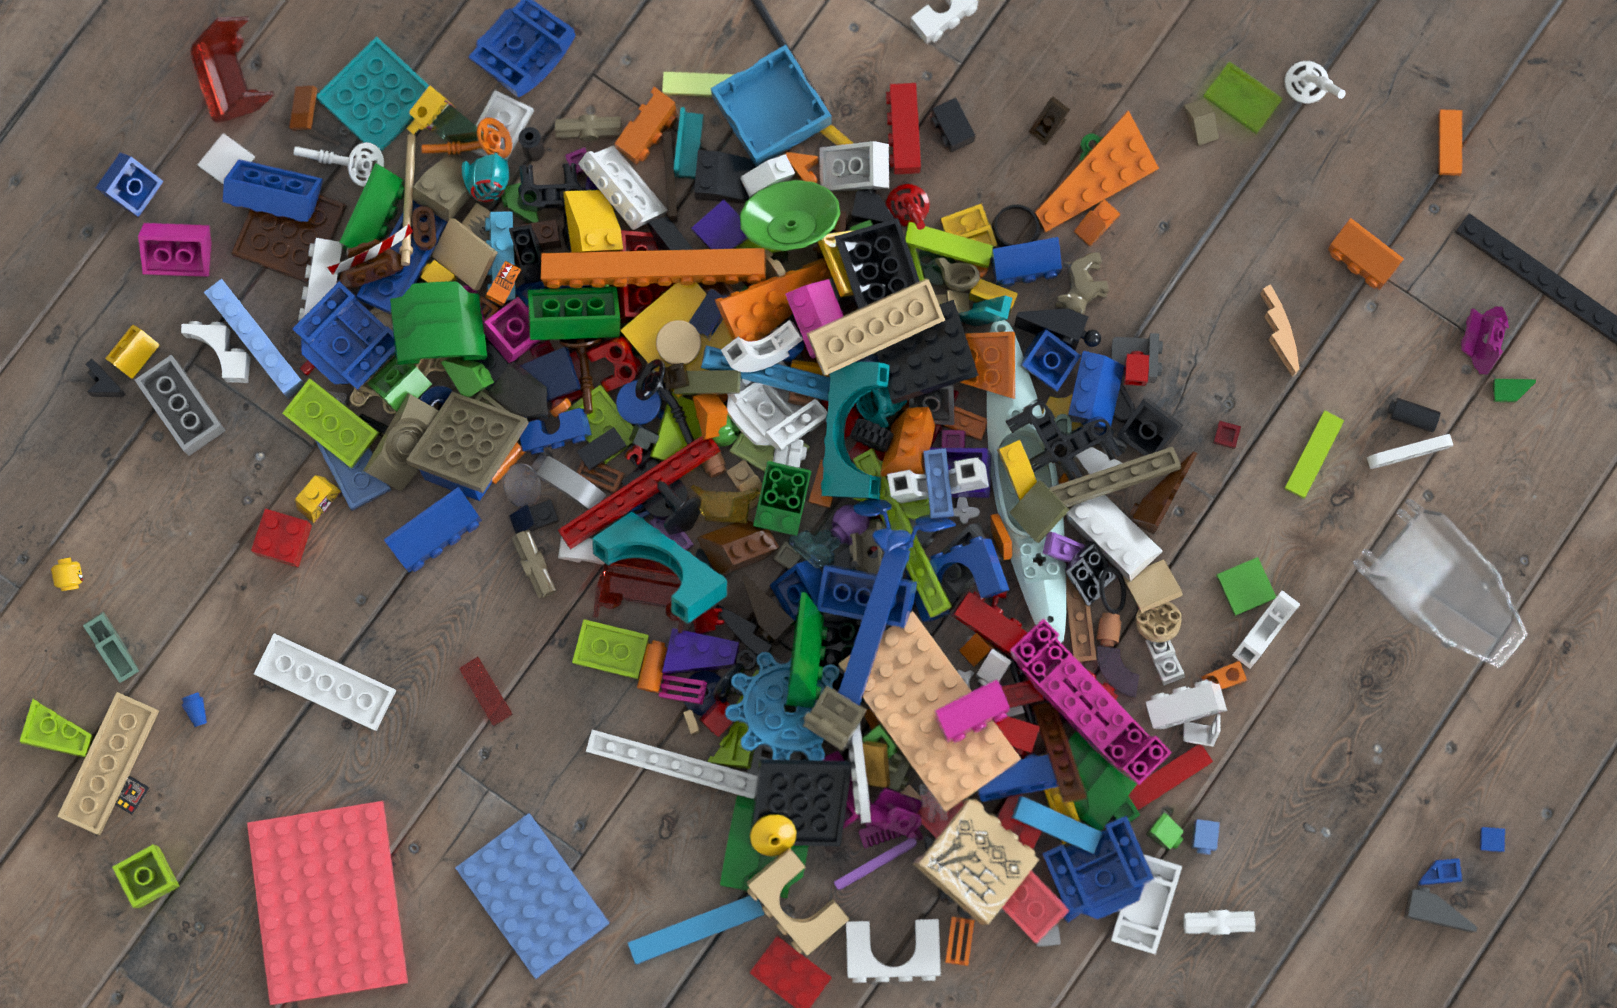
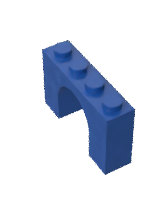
M982 536L971 539L969 545L964 547L962 544L950 548L951 552L945 555L938 553L930 557L931 560L929 562L941 586L946 570L953 564L961 563L972 572L981 598H991L1009 590L992 539H983ZM906 570L905 574L907 580H912L908 571ZM916 589L914 600L922 622H932L950 614L948 609L931 618Z

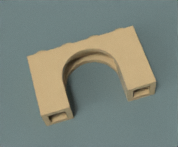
M789 848L747 881L749 886L747 892L755 901L760 899L764 904L762 910L769 918L774 916L779 922L776 925L785 936L789 934L793 938L791 944L799 953L804 951L806 955H809L849 921V918L833 899L814 915L805 919H795L783 912L779 903L781 890L788 881L805 868L801 860Z

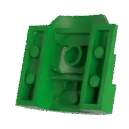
M457 281L412 284L402 297L390 299L396 365L419 364L421 359L463 357V361L486 359L487 350L479 294L469 293Z
M1076 731L1068 742L1086 793V799L1073 802L1079 819L1089 827L1101 831L1137 784L1114 768Z
M737 795L720 886L747 891L749 889L747 881L777 857L763 855L750 845L749 836L754 799ZM792 845L790 849L805 866L809 846ZM804 869L784 885L780 893L781 898L788 899L790 886L803 878Z

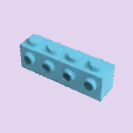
M490 212L489 218H485V231H489V240H486V243L498 252L487 274L491 275V284H487V292L504 262L507 261L514 265V245L509 232V228H513V212ZM515 284L505 303H510L515 299Z

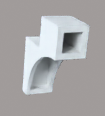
M190 321L189 324H182L181 333L186 338L202 341L215 350L221 363L222 378L226 382L249 383L250 356L243 349L234 348L229 352L230 330L224 323L211 322V325H202V322Z

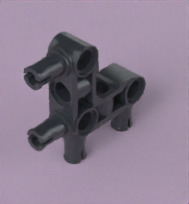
M569 163L563 164L564 184L552 185L534 184L533 165H527L528 167L526 165L519 166L521 185L518 188V206L525 211H542V209L555 208L561 210L564 217L563 238L566 248L571 251L563 192L588 191L577 182L576 163H571V165ZM524 195H531L534 202L528 203L524 199Z
M1036 399L1022 409L1023 412L1005 421L1012 433L1029 423L1030 425L1033 424L1044 443L1045 451L1029 459L1033 472L1052 462V464L1055 463L1062 466L1069 481L1075 479L1072 471L1077 478L1083 476L1073 460L1074 456L1097 443H1101L1109 460L1115 459L1111 451L1112 449L1117 457L1122 454L1113 439L1114 432L1105 418L1100 416L1086 420L1081 423L1080 427L1069 433H1063L1054 421L1055 416L1044 401ZM1037 405L1044 407V413L1041 416H1035L1032 413L1033 408ZM1098 422L1105 423V430L1102 433L1094 432V426ZM1059 444L1066 446V451L1062 455L1054 453L1055 447Z

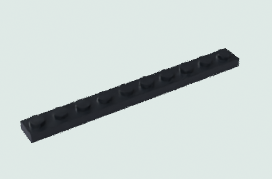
M1470 213L1466 216L1455 231L1456 234L1617 345V315Z

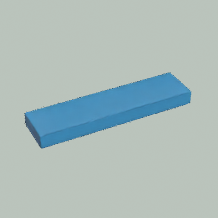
M1023 796L1019 797L1011 817L1091 854L1095 853L1102 832Z

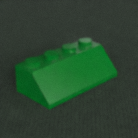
M375 163L339 242L345 253L347 248L356 247L361 243H368L374 239L381 242L382 239H385L389 231L388 224L397 214L398 207L396 206L399 200L404 198L405 183L403 179L379 164Z
M617 287L528 290L530 340L620 337Z

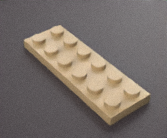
M924 279L806 334L823 375H828L945 321V318L929 279Z
M118 692L116 693L57 817L97 835H101L159 710Z

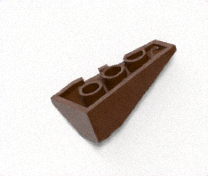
M1193 451L1180 463L1181 469L1171 472L1142 499L1140 505L1135 502L1130 512V515L1133 516L1131 519L1133 523L1151 534H1155L1198 453Z

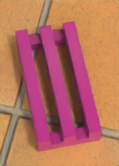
M663 675L664 683H661L660 687L662 692H659L658 697L703 705L707 682ZM671 681L700 686V690L669 684ZM668 690L698 694V698L668 694Z

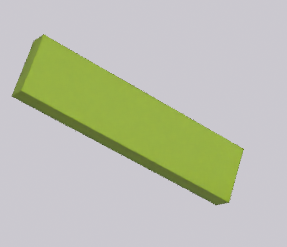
M909 222L907 224L905 233L907 246L988 268L993 245L926 226L924 229L918 230L915 223Z
M1324 410L1284 488L1285 490L1305 499L1345 420Z

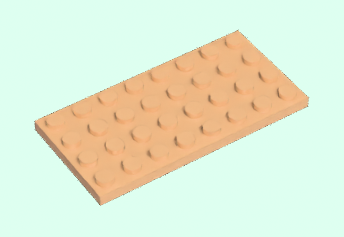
M911 612L905 628L891 626L884 631L862 698L941 808L947 813L1016 764L1021 758L993 720L986 723L987 727L977 733L971 731L965 734L966 738L960 742L954 743L951 741L947 743L935 720V710L972 691L915 613ZM850 656L839 663L844 673Z

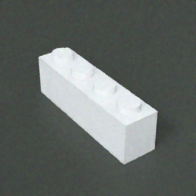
M316 238L314 244L310 243L308 256L312 257L311 265L306 266L305 278H309L308 287L303 286L301 299L305 300V306L300 308L298 321L336 285L338 273L332 275L327 267L340 263L342 246L339 242Z

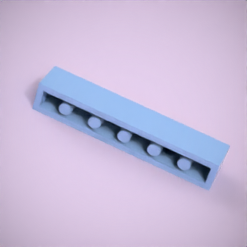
M221 279L207 289L204 293L283 394L289 399L300 391L305 384L225 282Z

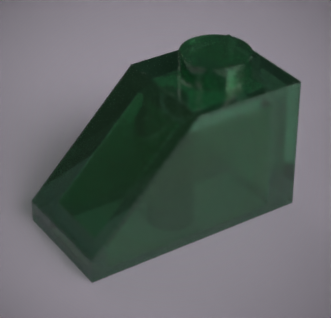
M450 104L432 123L438 129L435 133L444 141L447 139L451 142L455 141V143L457 141H460V143L479 141L477 126Z

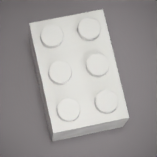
M1208 680L1195 683V688H1186V686L1173 690L1174 694L1171 695L1164 693L1151 696L1152 700L1146 702L1153 728L1162 730L1227 711L1220 684H1215Z

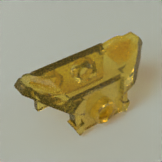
M694 484L690 487L702 498L699 509L702 516L705 517V521L747 524L750 502L760 494L759 489L756 487L742 492L707 491Z

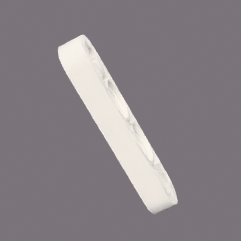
M1450 434L1371 455L1367 457L1370 469L1450 448L1453 446Z

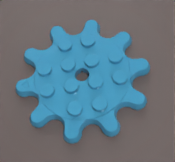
M760 653L757 656V664L760 668L758 675L749 677L745 674L737 673L731 680L733 687L743 694V700L739 704L729 705L725 710V715L730 721H740L747 724L748 732L741 738V746L746 751H752L760 745L768 746L773 750L772 759L789 760L792 753L802 752L809 760L823 761L825 754L821 743L825 739L803 726L805 715L807 712L811 713L813 708L795 706L796 712L793 713L785 712L784 709L787 701L791 659L788 663L780 664L774 660L770 653ZM835 665L825 666L823 668L822 680H817V686L821 687L820 696L826 686L832 688V683L839 676V669Z

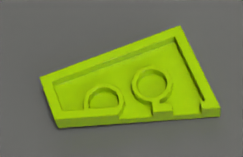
M32 699L19 742L85 758L90 749L93 736Z

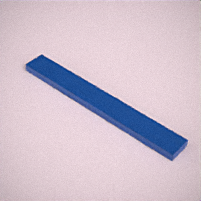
M898 547L893 548L888 553H884L839 689L840 694L859 706L910 551Z

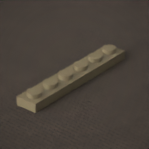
M1170 447L1050 487V489L1066 507H1070L1180 470L1181 464L1174 448Z

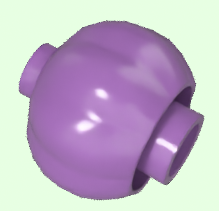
M844 505L835 512L832 518L833 528L831 532L839 543L852 545L850 534L857 532L859 535L862 534L869 527L872 516L859 515L854 512L853 505Z

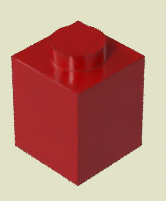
M1132 351L1126 355L1123 385H1147L1149 355H1144V352Z
M716 701L699 718L717 737L734 722L730 721L725 715V710L730 705L727 701L724 703Z

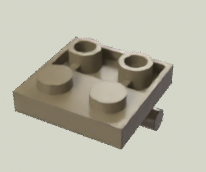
M826 686L811 713L807 712L805 715L803 726L839 749L844 750L867 710L831 687Z

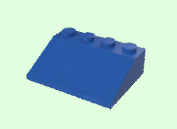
M457 487L385 538L384 541L408 572L412 570L416 572L425 565L424 562L430 557L434 559L443 552L442 549L448 544L452 546L460 541L462 534L467 531L470 533L480 526L479 522L482 520L460 488Z

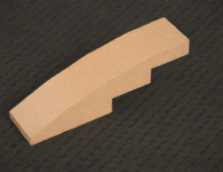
M1270 284L1263 288L1260 293L1270 309L1265 315V319L1274 331L1269 341L1293 377L1299 371L1297 348L1284 308Z

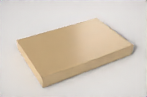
M450 218L432 257L472 289L480 290L498 252L459 221Z

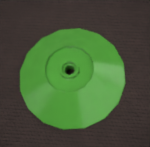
M792 180L775 183L759 190L745 203L740 214L741 230L749 241L765 249L787 251L805 248L822 240L835 228L840 216L839 201L828 188L815 182Z

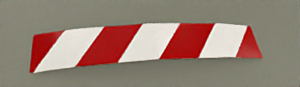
M407 224L400 231L371 249L327 268L332 275L348 270L396 245L409 236L413 230Z

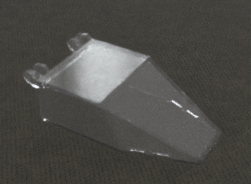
M1407 499L1405 501L1406 505L1416 515L1412 518L1405 510L1400 508L1396 513L1408 524L1379 558L1368 549L1362 551L1364 557L1373 563L1370 568L1359 559L1353 562L1354 566L1407 621L1437 639L1500 669L1528 636L1518 611L1514 609L1510 599L1512 598L1509 592L1505 590L1501 574L1443 513L1426 510L1415 501Z

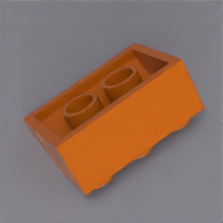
M1352 218L1349 219L1327 249L1335 260L1343 261L1348 265L1347 268L1352 273L1361 275L1370 287L1378 288L1379 290L1389 280L1404 259Z
M929 407L907 408L892 424L890 431L894 436L884 455L880 472L881 477L907 470L912 471L914 474H925L923 451L930 450L935 429V422Z

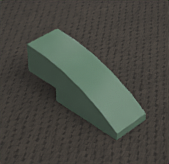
M104 611L83 624V627L95 643L98 652L119 683L139 672L129 651Z

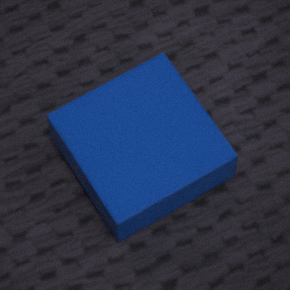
M1481 827L1480 851L1504 852L1505 829Z

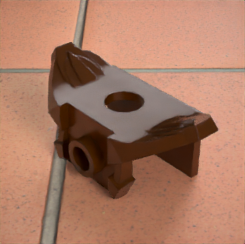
M374 239L371 242L347 248V258H352L380 243L379 240ZM387 249L372 259L342 271L338 282L340 281L347 289L393 275L405 267L401 265V254L392 249Z

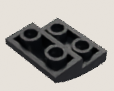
M1093 541L1084 546L1064 570L1086 606L1091 605L1100 597V577L1102 572L1107 567H1110L1097 544ZM1110 571L1106 574L1104 588L1117 578L1114 572Z

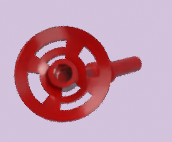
M902 184L895 187L886 199V206L893 217L899 219L901 226L907 227V224L912 222L915 223L918 230L924 229L925 223L923 220L926 218L930 206L927 194L923 189L913 184ZM911 189V193H904L901 196L896 194L901 190ZM918 194H920L923 198L924 208L921 207V201L918 197ZM892 201H895V209L898 212L897 215H895L892 210ZM898 202H901L902 210L899 209ZM905 215H909L912 220H904Z

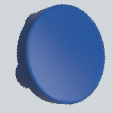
M638 380L625 384L620 389L616 405L619 414L625 421L631 424L638 423L642 425L651 422L657 417L662 406V399L659 391H656L649 399L645 401L639 400L635 394Z

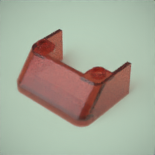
M248 16L217 17L191 45V58L214 122H226L258 111L274 96L273 91L259 92L257 89L248 90L236 55L243 46V38L239 30L249 21Z
M627 558L610 565L605 563L596 586L593 617L598 618L601 606L607 609H614L621 605L622 600L665 607V614L670 619L679 621L678 633H682L685 622L672 613V595L680 588L681 581L670 568L654 560Z

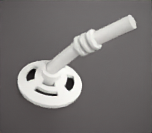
M1311 61L1298 62L1286 74V90L1298 102L1314 103L1320 100L1326 92H1330L1338 98L1345 96V91L1334 85L1333 81L1328 78L1326 71L1317 63ZM1306 67V70L1300 72L1298 76L1293 75L1294 71L1298 68ZM1313 68L1317 69L1322 76H1320L1318 72L1315 71ZM1291 83H1294L1296 88L1302 92L1301 95L1293 89ZM1316 87L1321 89L1316 95L1309 96V91L1314 90Z
M371 143L357 145L349 157L334 155L333 152L329 154L328 151L324 153V150L315 151L296 146L294 149V155L315 159L319 163L323 161L324 164L328 162V165L334 163L348 166V172L352 181L365 187L371 174L372 161L376 160V164L384 167V159L380 149ZM367 148L371 150L372 153L370 154L369 152L361 151V149ZM361 155H366L367 158H361ZM356 175L358 177L366 178V180L361 181L356 178Z

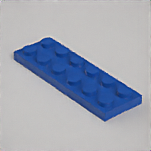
M413 201L412 214L416 208L421 206L415 201ZM403 213L389 237L403 228ZM434 214L437 245L448 222ZM425 217L420 219L421 222H426L428 220ZM412 232L411 247L413 248V253L410 255V265L403 267V270L393 275L362 285L356 295L357 299L391 315L390 299L402 297L411 285L416 283L436 245L430 250L419 249L415 245ZM423 238V239H422V242L426 243V242H428L430 239H429V238ZM400 241L399 243H397L389 249H392L399 253L400 246H402V241Z

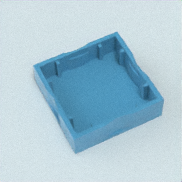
M786 45L760 59L749 69L738 72L711 88L713 100L756 167L832 125L831 114L817 92L806 81L801 67Z

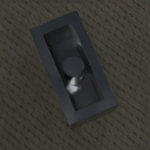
M956 97L932 108V116L930 117L932 125L935 129L939 128L942 134L940 136L941 142L945 148H949L951 153L975 142V133Z

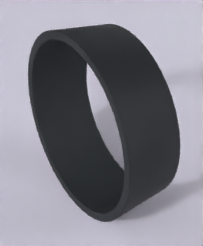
M1014 204L1003 208L992 223V231L997 245L1000 248L1012 246L1014 244L1007 243L1000 237L997 231V220L1000 214L1009 209H1022L1031 214L1036 221V232L1028 242L1037 241L1039 238L1040 226L1035 213L1024 205Z

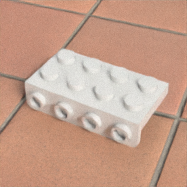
M614 145L597 153L589 151L579 162L578 165L633 230L663 217L667 213L666 207Z

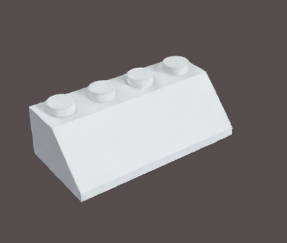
M1106 495L1076 504L1066 513L1067 521L1087 541L1095 542L1103 556L1129 582L1162 553V550Z

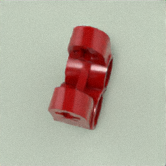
M624 336L615 337L586 351L590 362L606 357L615 367L614 374L600 381L606 392L630 383L642 370L641 362L632 353V344ZM615 346L621 349L622 354L615 350ZM624 366H628L632 373H628Z

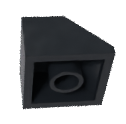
M1143 399L1117 436L1146 456L1164 450L1180 431L1183 424L1151 400Z

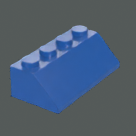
M238 159L224 178L223 202L236 207L250 208L257 212L263 211L272 213L275 216H285L296 221L308 222L315 211L323 179Z
M834 565L824 566L817 603L818 610L820 612L862 620L877 574ZM901 579L886 625L905 628L914 604L917 581Z

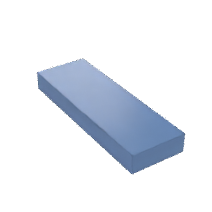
M946 448L923 451L931 519L954 517Z

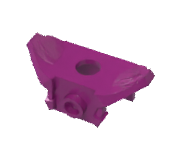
M1495 306L1483 315L1471 308L1470 315L1466 319L1467 328L1465 336L1461 340V351L1472 358V363L1479 374H1488L1503 353L1501 346L1505 329L1509 328L1506 312L1500 306ZM1486 334H1488L1487 342L1485 344L1484 337Z
M884 787L875 802L869 805L871 819L869 823L879 826L884 830L889 829L906 835L907 838H914L920 841L923 839L919 829L921 827V815L917 813L924 802Z

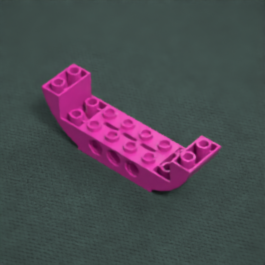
M1043 618L1010 650L1014 660L1034 687L1083 739L1114 768L1139 785L1172 752L1156 736H1149L1060 643L1057 639L1059 634Z

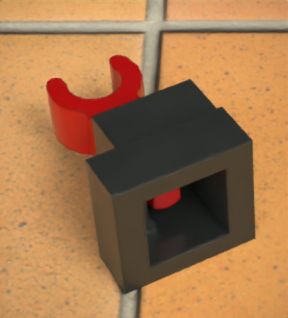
M636 423L629 437V440L635 446L626 452L625 458L629 460L631 455L637 454L635 462L637 465L640 464L643 448L647 450L651 442L656 444L660 436L656 432Z

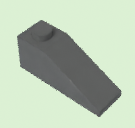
M1416 886V890H1409L1404 918L1471 933L1477 932V926L1438 895L1430 893L1429 888Z

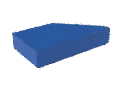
M1459 858L1434 861L1419 880L1418 885L1461 882L1462 875Z

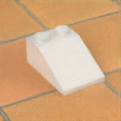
M871 141L820 147V185L828 188L830 191L889 188V144Z

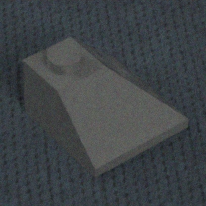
M950 385L909 399V408L929 407L935 424L954 425V387Z

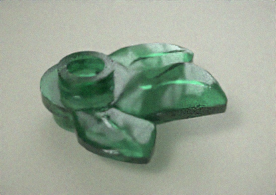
M925 250L918 252L925 278L929 279L930 283L934 285H943L942 271L936 264L935 259L945 258L949 263H956L953 258ZM928 257L930 262L927 264L923 263L922 259Z

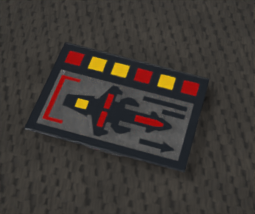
M128 776L115 805L133 815L147 795L150 787Z

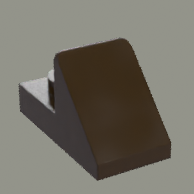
M1053 96L1049 99L1029 132L1046 145L1065 123V117L1070 109Z

